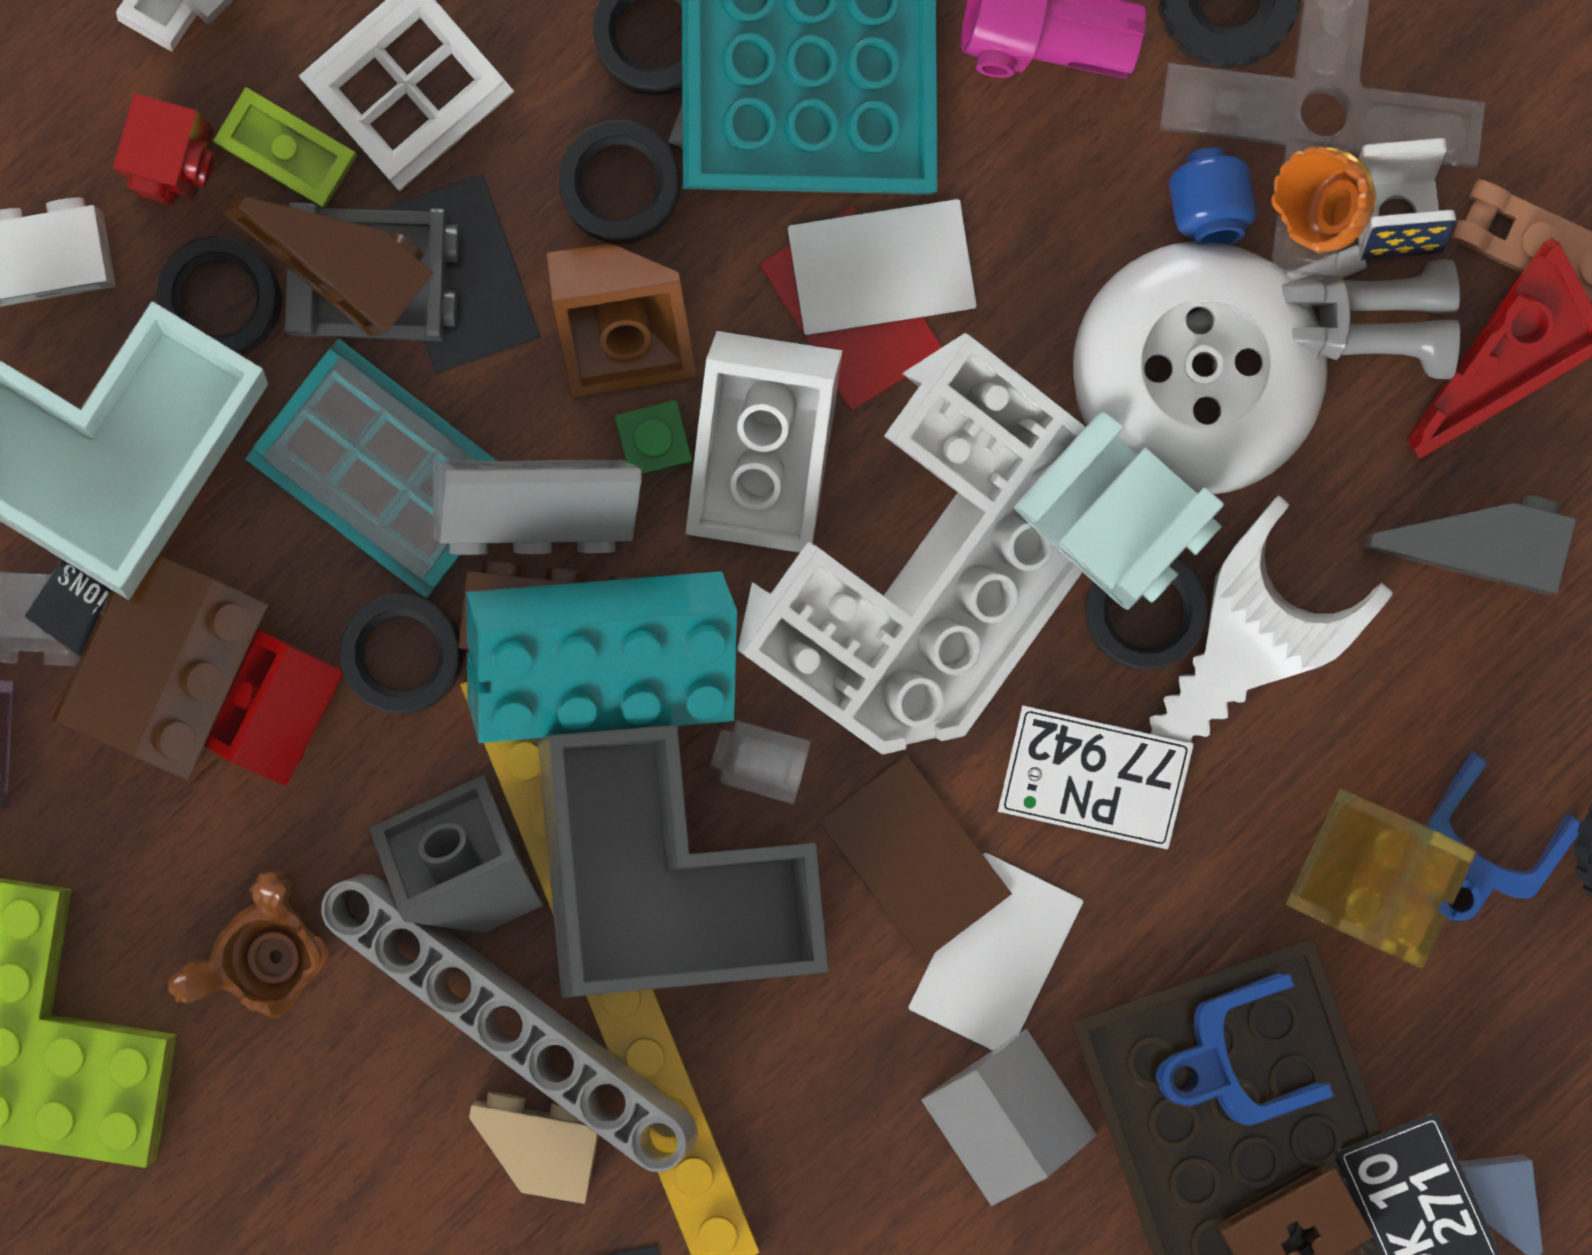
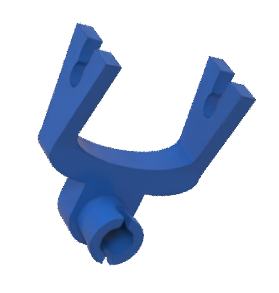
M1470 751L1425 826L1426 833L1433 845L1448 858L1432 883L1431 899L1437 911L1443 917L1452 921H1465L1473 918L1479 912L1493 889L1515 898L1526 899L1535 896L1579 835L1577 830L1581 822L1567 812L1535 866L1530 870H1511L1482 857L1455 834L1450 824L1451 814L1487 764L1481 756L1473 751ZM1467 887L1470 890L1468 902L1460 907L1450 905L1448 902L1450 893L1456 888Z
M1275 973L1199 1004L1194 1015V1031L1198 1046L1174 1054L1160 1064L1156 1072V1082H1158L1162 1094L1169 1101L1186 1106L1196 1105L1217 1097L1221 1107L1233 1121L1247 1126L1334 1097L1330 1084L1314 1082L1258 1105L1244 1092L1230 1064L1223 1032L1224 1018L1227 1011L1242 1004L1294 987L1290 974L1281 975ZM1184 1067L1192 1075L1188 1076L1187 1085L1183 1089L1178 1090L1174 1085L1173 1077L1177 1069Z

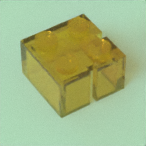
M1340 788L1286 905L1423 969L1447 917L1437 911L1443 900L1453 904L1477 851Z

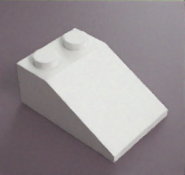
M716 331L706 358L685 534L793 552H801L808 542L813 544L834 417L842 350Z

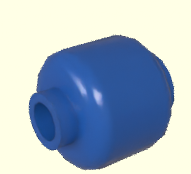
M1205 148L1192 152L1186 158L1187 163L1176 169L1169 179L1168 185L1175 224L1183 236L1194 239L1196 244L1207 242L1233 244L1245 236V229L1250 227L1257 217V206L1249 168L1244 161L1236 157L1225 156L1224 151L1219 148Z

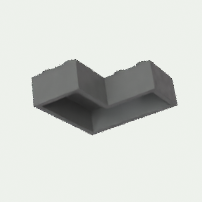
M677 725L549 735L538 741L561 998L828 972L816 843L689 854Z

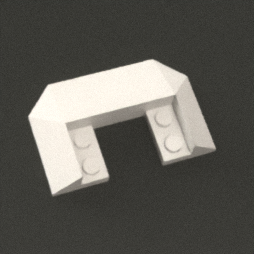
M965 333L902 373L919 388L884 436L958 493L884 596L820 548L808 542L771 594L752 582L737 649L882 755L905 750L907 744L934 738L945 741L965 736L1082 573L1077 566L1033 528L1015 510L1014 505L1086 427L974 338Z

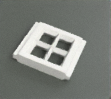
M385 0L299 75L300 79L399 192L514 93V90L435 0ZM421 18L443 44L407 75L387 53L385 48ZM452 54L474 80L438 111L416 84ZM375 57L398 84L361 114L339 88ZM406 93L429 120L392 150L370 124Z

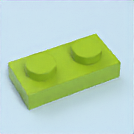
M247 87L243 90L213 140L219 147L321 208L327 207L357 157V154L351 149Z

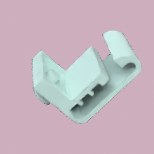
M1099 412L1014 505V508L1033 528L1124 609L1129 610L1142 595L1153 603L1176 578L1178 574L1169 565L1185 547L1196 555L1222 526L1213 517L1224 504L1206 487L1197 494L1146 447L1139 454L1131 450L1117 436L1124 427L1109 415Z

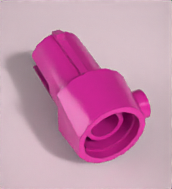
M967 0L961 32V49L963 53L977 57L976 70L990 77L1007 78L1013 76L1014 71L1022 73L1032 59L1127 79L1128 73L1132 74L1135 68L1143 36L1145 35V7L1142 4L1124 0Z

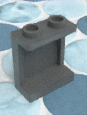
M290 203L291 208L383 230L390 236L393 232L399 233L412 241L422 251L424 256L420 261L434 273L388 332L369 336L287 267L285 331L295 337L444 341L445 326L455 327L457 319V289L446 288L447 263H458L459 225L448 224L449 215L445 209L431 208V212L319 208L316 204Z

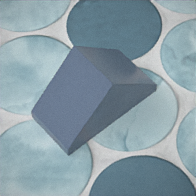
M1522 1154L1459 1161L1486 1223L1524 1254L1541 1255L1543 1246L1532 1160Z

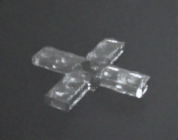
M1303 0L1293 78L1168 63L1159 130L1285 145L1283 164L1290 161V157L1295 152H1304L1306 148L1312 147L1335 148L1350 154L1360 155L1364 145L1445 138L1447 151L1441 165L1474 169L1478 166L1486 102L1362 87V83L1359 80L1369 0ZM1314 93H1327L1339 100L1344 108L1346 118L1343 128L1338 133L1322 136L1313 133L1306 127L1301 117V106L1308 96ZM1277 212L1271 256L1272 268L1284 273L1306 276L1316 275L1322 278L1336 275L1339 250L1318 254L1295 242L1288 236L1287 225L1281 220V214Z

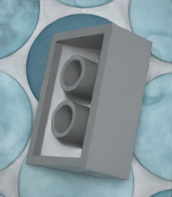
M625 460L433 461L434 539L439 543H449V553L457 555L487 554L488 543H513V553L519 554L552 553V542H577V552L581 553L615 552V541L633 540L641 486V468Z

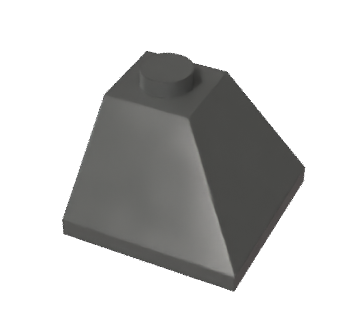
M484 774L369 828L397 909L404 922L486 933L543 906L526 860Z

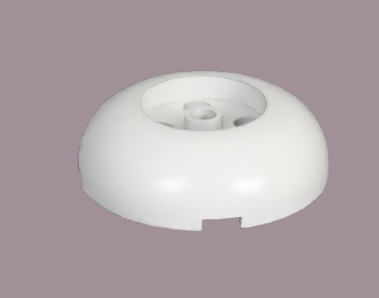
M1195 241L1161 247L1140 256L1119 270L1102 287L1091 302L1078 330L1073 354V378L1078 408L1086 427L1099 412L1109 415L1124 427L1117 436L1131 450L1139 454L1146 447L1197 494L1204 487L1212 494H1220L1242 489L1260 481L1281 467L1299 449L1314 426L1322 407L1327 383V357L1319 355L1316 358L1306 348L1294 342L1292 337V328L1320 327L1313 308L1308 309L1295 303H1286L1281 285L1292 280L1270 261L1237 246L1213 242L1196 244ZM1196 307L1209 310L1213 317L1211 330L1202 335L1190 331L1186 323L1188 312ZM1252 349L1260 355L1262 365L1256 375L1244 376L1238 372L1235 367V357L1239 351ZM1202 354H1207L1212 357L1214 363L1211 368L1214 372L1211 376L1201 377L1194 372L1192 361L1196 355L1200 357ZM1156 355L1163 356L1170 362L1172 371L1168 380L1155 383L1147 378L1144 367L1150 357ZM1209 397L1218 403L1220 416L1215 423L1206 425L1201 424L1195 419L1193 406L1199 398Z

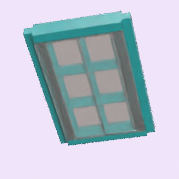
M339 338L329 348L245 458V460L425 599L429 598L462 556L450 554L449 543H439L434 539L433 461H497Z

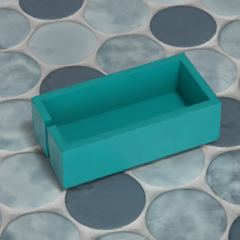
M722 571L466 592L467 644L470 653H467V703L479 743L545 738L549 735L734 721L737 609Z

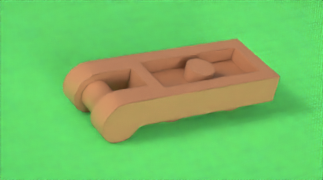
M1478 179L1469 196L1473 204L1466 220H1458L1450 238L1476 253L1522 273L1543 242L1553 237L1562 246L1592 304V231L1518 198L1498 185ZM1496 213L1512 220L1504 239L1489 232Z

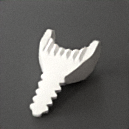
M1278 495L1239 539L1217 573L1205 652L1193 657L1195 673L1179 676L1181 693L1164 698L1167 713L1155 714L1150 717L1152 732L1149 734L1192 743V736L1194 735L1209 736L1210 720L1228 718V702H1245L1248 689L1320 668L1335 660L1378 614L1393 592L1383 583H1380L1364 600L1352 608L1336 613H1312L1299 609L1284 600L1275 590L1267 574L1264 557L1267 536L1276 521L1290 505Z

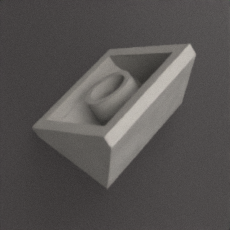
M1024 1029L921 1098L930 1115L991 1206L1048 1178L1097 1136L1027 1029Z

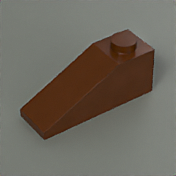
M247 196L230 202L222 212L369 336L388 332L434 273L420 261L424 256L422 251L408 238L396 232H393L390 236L383 230Z

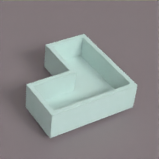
M153 301L81 410L0 361V521L127 600H130L267 388L268 382L263 369Z

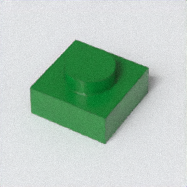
M677 400L615 415L626 461L641 468V476L693 463Z

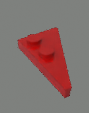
M1553 237L1543 242L1457 365L1454 377L1447 379L1406 438L1412 452L1419 459L1592 357V304L1562 246Z

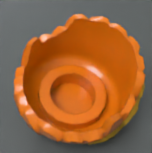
M1319 146L1318 148H1306L1304 152H1295L1290 157V161L1282 165L1280 175L1276 176L1274 180L1275 194L1271 198L1272 206L1281 214V220L1287 225L1288 236L1295 242L1318 254L1340 250L1351 245L1364 232L1372 212H1375L1376 190L1368 168L1352 154L1335 148Z

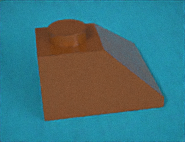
M611 243L547 253L552 302L571 398L697 378L679 272Z

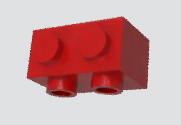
M134 93L113 169L128 180L126 188L137 192L136 196L168 206L174 205L176 196L193 201L197 186L206 188L212 174L215 151L208 150L213 127L197 110Z
M257 628L204 747L233 764L287 786L296 766L304 756L305 749L325 709L333 699L335 689L343 675L342 670L295 645Z

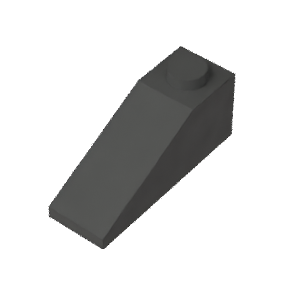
M1524 495L1522 505L1511 503L1373 533L1365 536L1362 548L1544 595L1558 594L1576 519L1560 515L1562 504Z

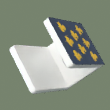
M1445 138L1369 144L1362 147L1358 160L1368 168L1374 182L1376 207L1375 212H1372L1367 227L1364 228V232L1358 237L1360 260L1443 253L1456 223L1454 210L1439 211L1435 179L1447 151ZM1395 198L1408 202L1414 208L1415 213L1379 216V209L1387 200Z

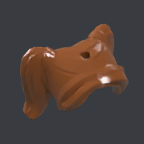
M277 870L260 873L255 880V884L249 888L254 904L238 912L229 924L221 930L214 942L209 959L191 960L169 979L168 990L170 994L175 996L176 1002H194L216 991L227 990L240 998L241 1001L239 1003L245 1005L250 1011L262 1013L270 1018L281 1017L293 1008L304 987L310 984L322 971L330 954L323 940L307 929L300 917L289 905L288 901L293 894L292 882L288 880L284 871ZM273 951L281 952L282 960L280 962L272 960L271 955Z

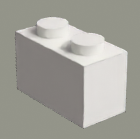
M81 197L46 203L47 213L25 217L22 216L20 208L1 209L0 307L116 287L104 212L95 205L85 206V200Z

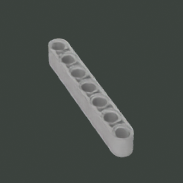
M361 874L333 885L326 892L322 901L321 914L325 925L332 933L639 1166L649 1171L663 1172L672 1169L693 1151L698 1138V1128L694 1118L686 1109L445 927L404 922L397 909L390 886L386 882L373 875ZM351 890L362 893L368 901L369 915L365 922L353 919L348 913L346 898ZM400 929H407L417 936L420 943V953L417 960L407 959L399 952L396 945V937ZM451 967L459 968L469 976L471 992L468 998H459L449 990L447 974ZM501 1006H509L520 1015L523 1026L519 1037H511L505 1034L499 1027L497 1013ZM551 1045H560L572 1054L574 1070L571 1075H561L550 1066L548 1051ZM602 1084H612L621 1090L626 1100L625 1110L622 1114H613L601 1105L599 1089ZM663 1123L675 1132L677 1137L675 1152H663L653 1145L650 1138L652 1124Z

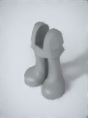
M1436 259L1428 261L1419 276L1405 279L1355 281L1343 280L1338 275L1319 280L1316 275H1311L1281 285L1286 303H1295L1308 309L1319 308L1320 327L1292 328L1293 341L1306 348L1316 358L1319 355L1333 360H1338L1341 355H1405L1418 358L1428 377L1435 379H1452L1454 377L1460 347V323L1458 320H1431L1409 323H1350L1351 311L1402 310L1419 311L1436 316L1454 315L1458 311L1460 303L1459 280L1454 260Z

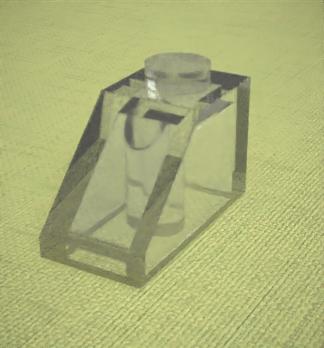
M737 720L734 732L721 729L711 766L723 769L719 783L794 804L811 740Z

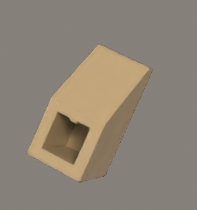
M488 1092L487 1102L481 1100L473 1102L469 1119L521 1193L585 1204L588 1198L599 1134L558 1103H551L550 1113L526 1109L525 1097L501 1092Z

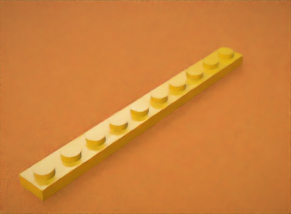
M467 682L460 684L467 700ZM543 738L484 743L553 913L538 741ZM654 989L586 995L608 1051L686 1109L695 1120L698 1128V1138L693 1151L672 1169L658 1172L691 1255L758 1254L760 1252ZM663 1123L652 1124L650 1138L653 1145L663 1152H675L677 1148L675 1132Z

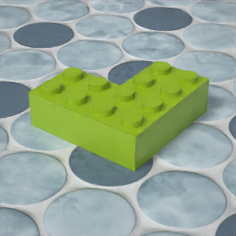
M0 878V1145L147 1168L157 1161L177 1034L52 1015L72 889Z

